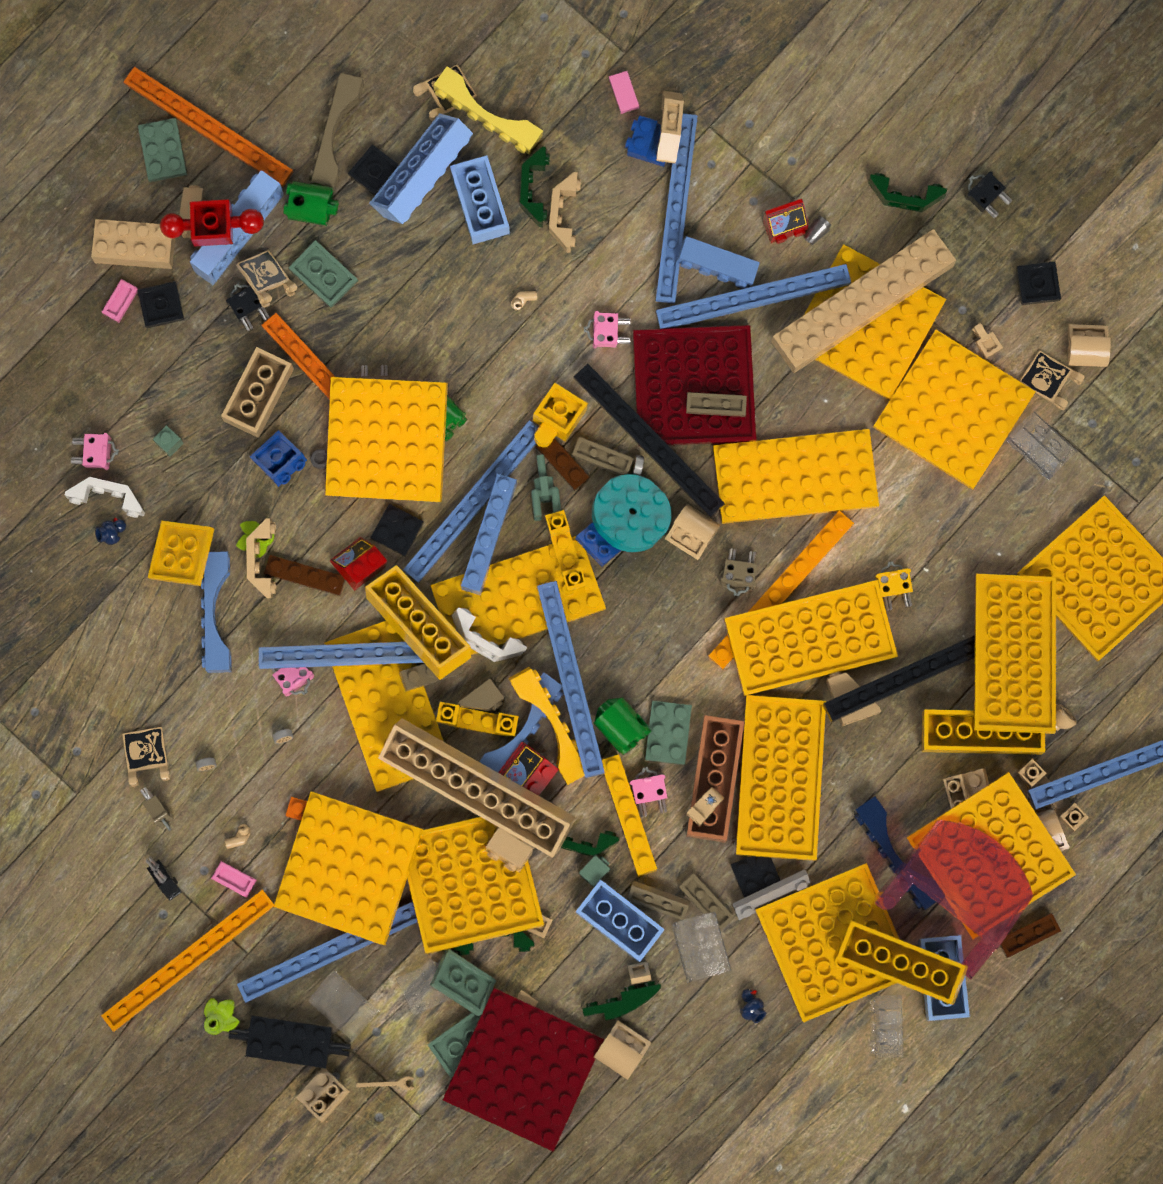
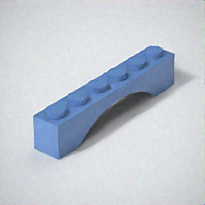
M497 474L461 584V588L464 591L481 596L496 543L517 486V479Z
M228 551L209 552L201 583V589H204V597H201V608L205 609V617H201L202 629L205 628V636H202V648H205V656H202V668H205L207 673L232 672L231 651L226 647L219 635L215 618L216 601L219 591L230 575V554Z
M543 672L540 676L542 680L539 683L542 688H547L551 696L548 700L552 705L554 701L558 702L563 696V687ZM532 704L528 720L519 734L505 746L485 753L479 762L499 772L521 741L528 745L529 741L527 738L531 733L535 735L541 726L539 724L540 720L543 717L546 719L547 716L537 706Z

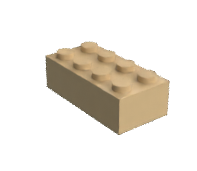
M95 219L91 255L95 263L172 269L175 238L172 239L164 236L160 230V224Z
M256 347L221 415L223 421L259 438L294 370L292 363Z

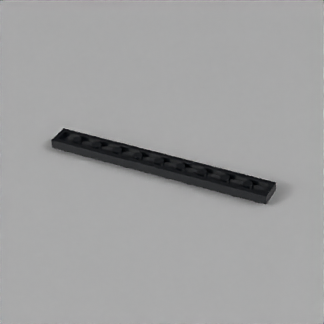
M588 363L573 376L582 388L710 518L725 505L704 481Z
M975 635L825 702L823 707L831 723L974 659Z

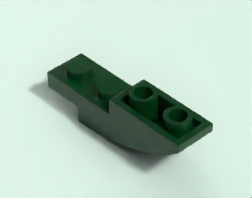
M652 981L643 983V988L636 989V985L624 987V991L620 992L622 998L620 1001L616 997L606 999V1004L598 1005V1001L587 1003L586 1008H582L584 1017L604 1013L605 1021L626 1015L649 1001L661 989V984L656 985V982Z

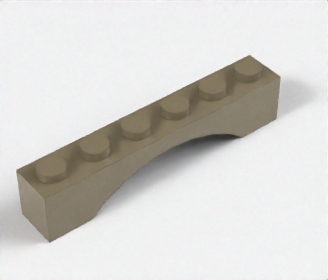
M340 73L339 79H335L333 90L336 91L334 97H330L328 107L331 109L329 115H326L324 119V126L326 128L325 132L320 134L319 144L321 146L320 150L315 153V169H311L309 180L312 184L333 187L334 193L336 192L340 172L333 155L335 133L346 113L360 102L364 87L363 78Z

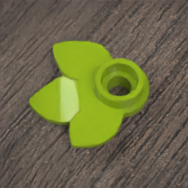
M246 521L240 524L245 534L237 542V548L246 551V538L259 526V523L256 521ZM272 534V538H267L266 540L257 538V542H260V554H257V558L262 557L266 553L267 546L274 541V534Z
M211 998L207 1002L204 1009L206 1017L204 1029L207 1033L217 1035L222 1031L229 1032V1030L237 1027L240 1021L232 1016L235 1006L234 1000H224L218 1004L216 999ZM216 1021L215 1027H211L212 1022Z

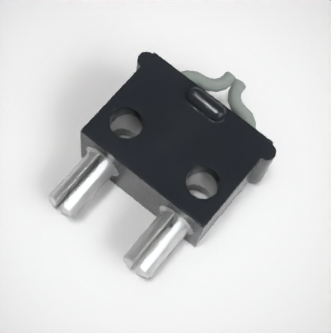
M992 171L986 176L980 174L976 177L972 175L969 178L968 190L970 192L966 195L965 199H969L981 212L986 210L993 218H996L999 213L990 204L998 196L1007 205L1012 202V199L1004 192L1006 187L993 175ZM982 177L983 179L971 189L973 179Z
M239 283L234 285V290L230 294L231 297L226 300V303L232 308L238 321L243 322L247 331L250 330L249 327L253 329L248 317L259 311L263 320L267 321L270 317L265 309L266 307H262L260 303L255 304V301L259 299L252 287L246 284L240 285ZM237 287H239V288H245V287H247V288L244 289L243 291H241V292H239V293H237V294H235V295L233 296V294L237 291ZM238 310H243L241 314L237 313Z
M148 857L149 860L146 859V863L149 865L147 870L170 901L182 893L177 879L171 875L160 860L155 862L152 857Z

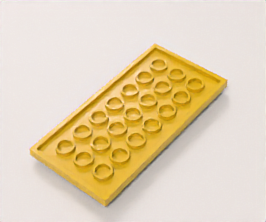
M870 429L713 445L718 495L725 503L720 508L722 524L879 507Z
M576 536L572 537L586 580L587 586L567 591L553 544L491 564L481 596L462 590L461 584L465 574L430 585L439 612L455 630L452 614L458 607L465 608L476 617L469 631L479 633L483 639L488 642H494L498 646L503 645L510 637L512 639H521L548 629L538 585L557 581L567 623L606 610L587 552L575 539ZM471 649V655L478 653Z
M997 574L975 575L974 730L1056 733V577Z
M878 580L724 618L744 696L898 657Z
M383 621L327 641L324 645L405 641L387 621ZM416 663L332 666L377 793L414 780L412 777L378 759L394 725L399 720L404 719L443 741L424 686L405 691L399 674L400 671L416 667Z
M746 695L736 855L817 860L826 714L823 704L826 701Z

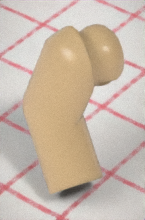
M537 291L518 292L511 301L512 308L520 310L527 301H537Z
M241 824L235 837L225 839L227 849L246 844L251 832L248 825Z

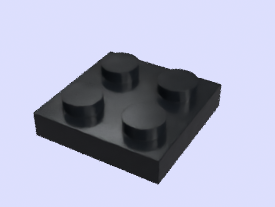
M372 144L348 172V176L375 196L399 164Z
M1056 261L1016 267L1021 306L1061 300Z
M176 281L137 290L146 329L185 320Z
M388 504L370 539L406 557L424 521Z
M750 856L730 864L744 898L781 881L771 857Z

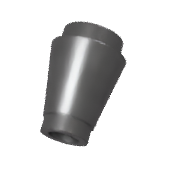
M819 216L817 219H814L804 239L811 245H814V243L830 231L829 228L832 225L822 216Z

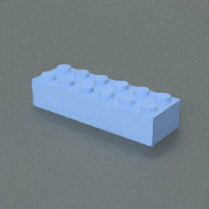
M439 113L369 204L386 219L400 224L406 222L413 210L422 203L423 197L427 192L432 190L437 179L446 172L448 165L457 158L458 152L469 142V138L473 133L458 118Z
M262 170L259 174L256 173L251 178L249 187L240 192L235 205L231 204L232 217L240 216L247 209H256L265 220L284 195L280 183ZM233 228V244L202 246L199 251L195 250L190 257V263L194 272L211 285H214L253 234L245 233L241 228Z

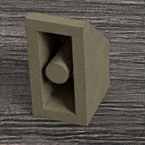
M488 679L459 701L458 705L461 708L489 712L492 709L496 711L504 705L502 702L505 699L491 679Z

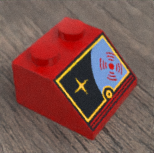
M802 199L765 211L763 224L770 243L776 242L779 244L785 242L788 237H800L806 233L805 231L808 230L809 225Z
M361 537L330 559L331 564L354 591L382 571L387 564L386 558L376 546Z
M521 741L498 773L539 796L559 769Z

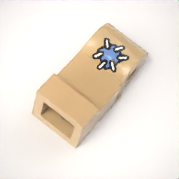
M712 787L686 815L700 827L724 797Z

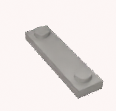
M802 870L733 903L737 918L741 920L756 913L755 910L810 887L811 883L806 870Z

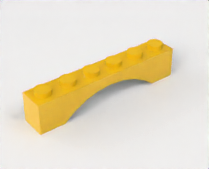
M527 667L509 677L508 679L517 696L537 706L551 722L557 740L556 766L565 783L569 785L585 776L580 756L577 753V743L574 739L570 740L567 734L570 732L565 722H560L558 716L561 714L555 704L551 705L548 699L551 696L546 687H541L539 681L542 679L537 670L532 671L530 667Z
M618 754L603 759L604 777L622 826L637 877L657 871L620 756Z

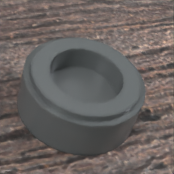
M317 449L311 454L310 460L316 469L322 470L327 468V451L324 449Z

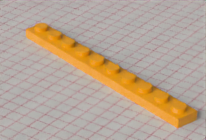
M839 510L748 612L783 604L854 523ZM728 634L708 656L722 670L734 658Z
M262 889L102 1014V1018L111 1030L115 1032L275 906Z

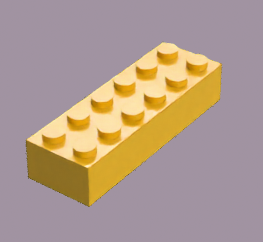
M397 565L365 586L366 599L439 680L471 659V646Z
M924 709L922 712V752L1042 755L1045 753V733L974 730V711Z
M854 921L850 922L837 956L838 960L951 1005H954L968 969L966 965Z

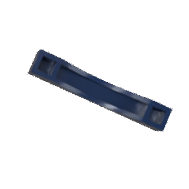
M876 796L855 809V820L860 826L864 825L867 830L865 832L866 836L871 842L875 841L878 845V853L883 859L887 858L890 863L889 869L895 876L898 874L901 878V886L906 892L910 891L914 897L912 902L918 909L921 908L924 911L945 897L934 879L916 873L897 856L887 833V812Z

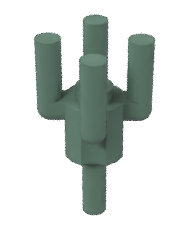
M537 455L539 478L533 480L534 489L531 492L534 521H541V503L552 501L553 513L561 511L559 489L554 487L553 477L547 476L544 455Z

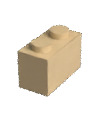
M498 828L487 844L486 852H488L487 855L495 861L499 859L505 863L504 866L512 872L516 870L520 873L532 855L533 848L507 831Z

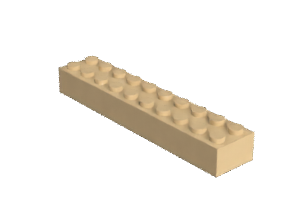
M933 229L775 334L771 342L792 372L796 373L954 267L956 259Z
M404 719L399 720L394 725L378 759L552 858L559 852L576 819L572 814Z

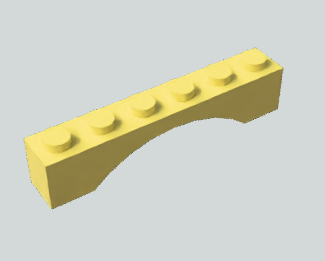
M448 66L434 84L435 94L443 100L446 98L451 101V105L457 110L462 109L467 112V116L472 120L482 122L484 128L490 132L495 131L498 133L503 141L513 143L515 148L521 153L526 152L530 155L543 136V130L528 120H507L487 112L470 95L463 77Z

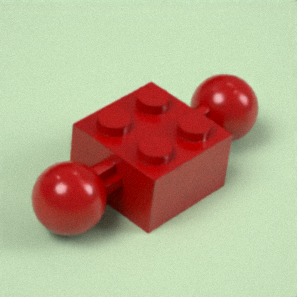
M229 199L190 202V219H183L175 213L166 214L160 221V230L164 236L172 239L178 238L184 231H191V241L194 246L233 244V228H241L245 233L255 234L262 229L264 218L256 209H247L240 216L232 217V205Z

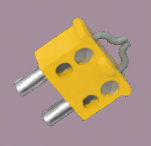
M893 561L888 562V565L882 568L881 573L876 574L874 577L878 580L887 611L893 609L890 596L903 594L905 607H908V604L909 607L912 606L910 593L913 592L910 578L911 569H903L901 565H895ZM890 565L900 568V570L884 573V570L888 569ZM903 583L907 584V589L903 588ZM883 587H887L888 592H884Z

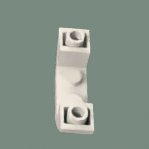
M88 477L65 491V496L69 499V502L80 505L81 502L87 503L91 488L93 492L104 494L105 491L112 493L111 496L116 498H123L125 496L122 509L124 512H127V516L138 518V515H145L144 510L128 485Z
M458 607L452 614L456 631L471 646V649L493 662L520 656L527 649L522 641L516 638L512 639L511 637L500 649L496 643L486 641L479 633L469 631L476 618L469 610Z

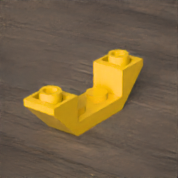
M562 510L545 515L567 591L587 586L570 534L565 511Z
M440 702L436 722L493 735L515 736L519 716L504 713H488L461 708L460 705Z

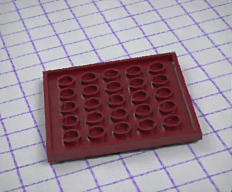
M750 325L633 330L637 414L667 445L756 441ZM687 393L747 396L746 416L686 413Z
M493 988L442 1100L554 1152L596 1059L594 1056L603 1044L604 1039Z

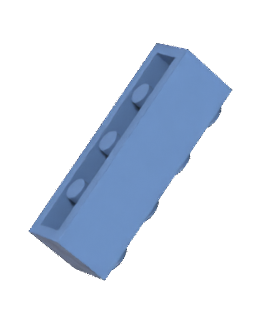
M687 236L682 242L676 261L685 269L694 268L699 270V273L702 275L716 276L719 281L733 282L735 286L742 289L750 288L753 285L760 262Z

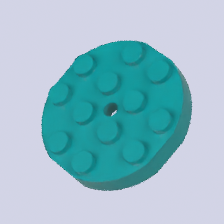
M625 474L610 479L598 491L592 504V520L597 532L614 548L626 552H641L652 548L665 535L671 522V507L665 493L651 480L639 475ZM629 510H633L636 514H630Z

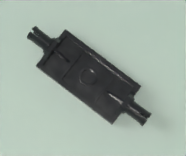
M254 1015L251 1016V1023L248 1029L236 1027L233 1030H229V1032L237 1034L230 1033L228 1035V1039L246 1041V1057L319 1068H327L328 1057L331 1054L349 1057L350 1051L342 1049H351V1044L333 1042L331 1039L333 1027Z

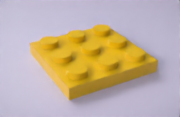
M161 521L147 578L201 586L214 528Z

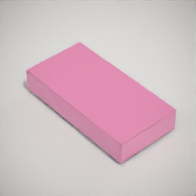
M625 71L609 76L620 113L638 109L639 104L628 72Z
M121 279L102 310V314L120 323L139 289Z
M222 861L211 878L246 898L257 881Z

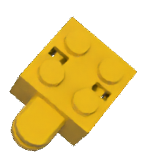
M554 383L533 413V422L539 425L534 433L535 443L540 447H548L556 436L566 442L586 413L588 403Z

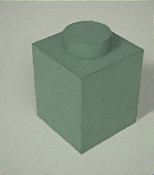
M167 425L153 438L155 444L169 457L184 444L181 438Z
M595 855L579 872V875L594 888L610 871L608 867L610 863L604 857L600 856L598 858Z

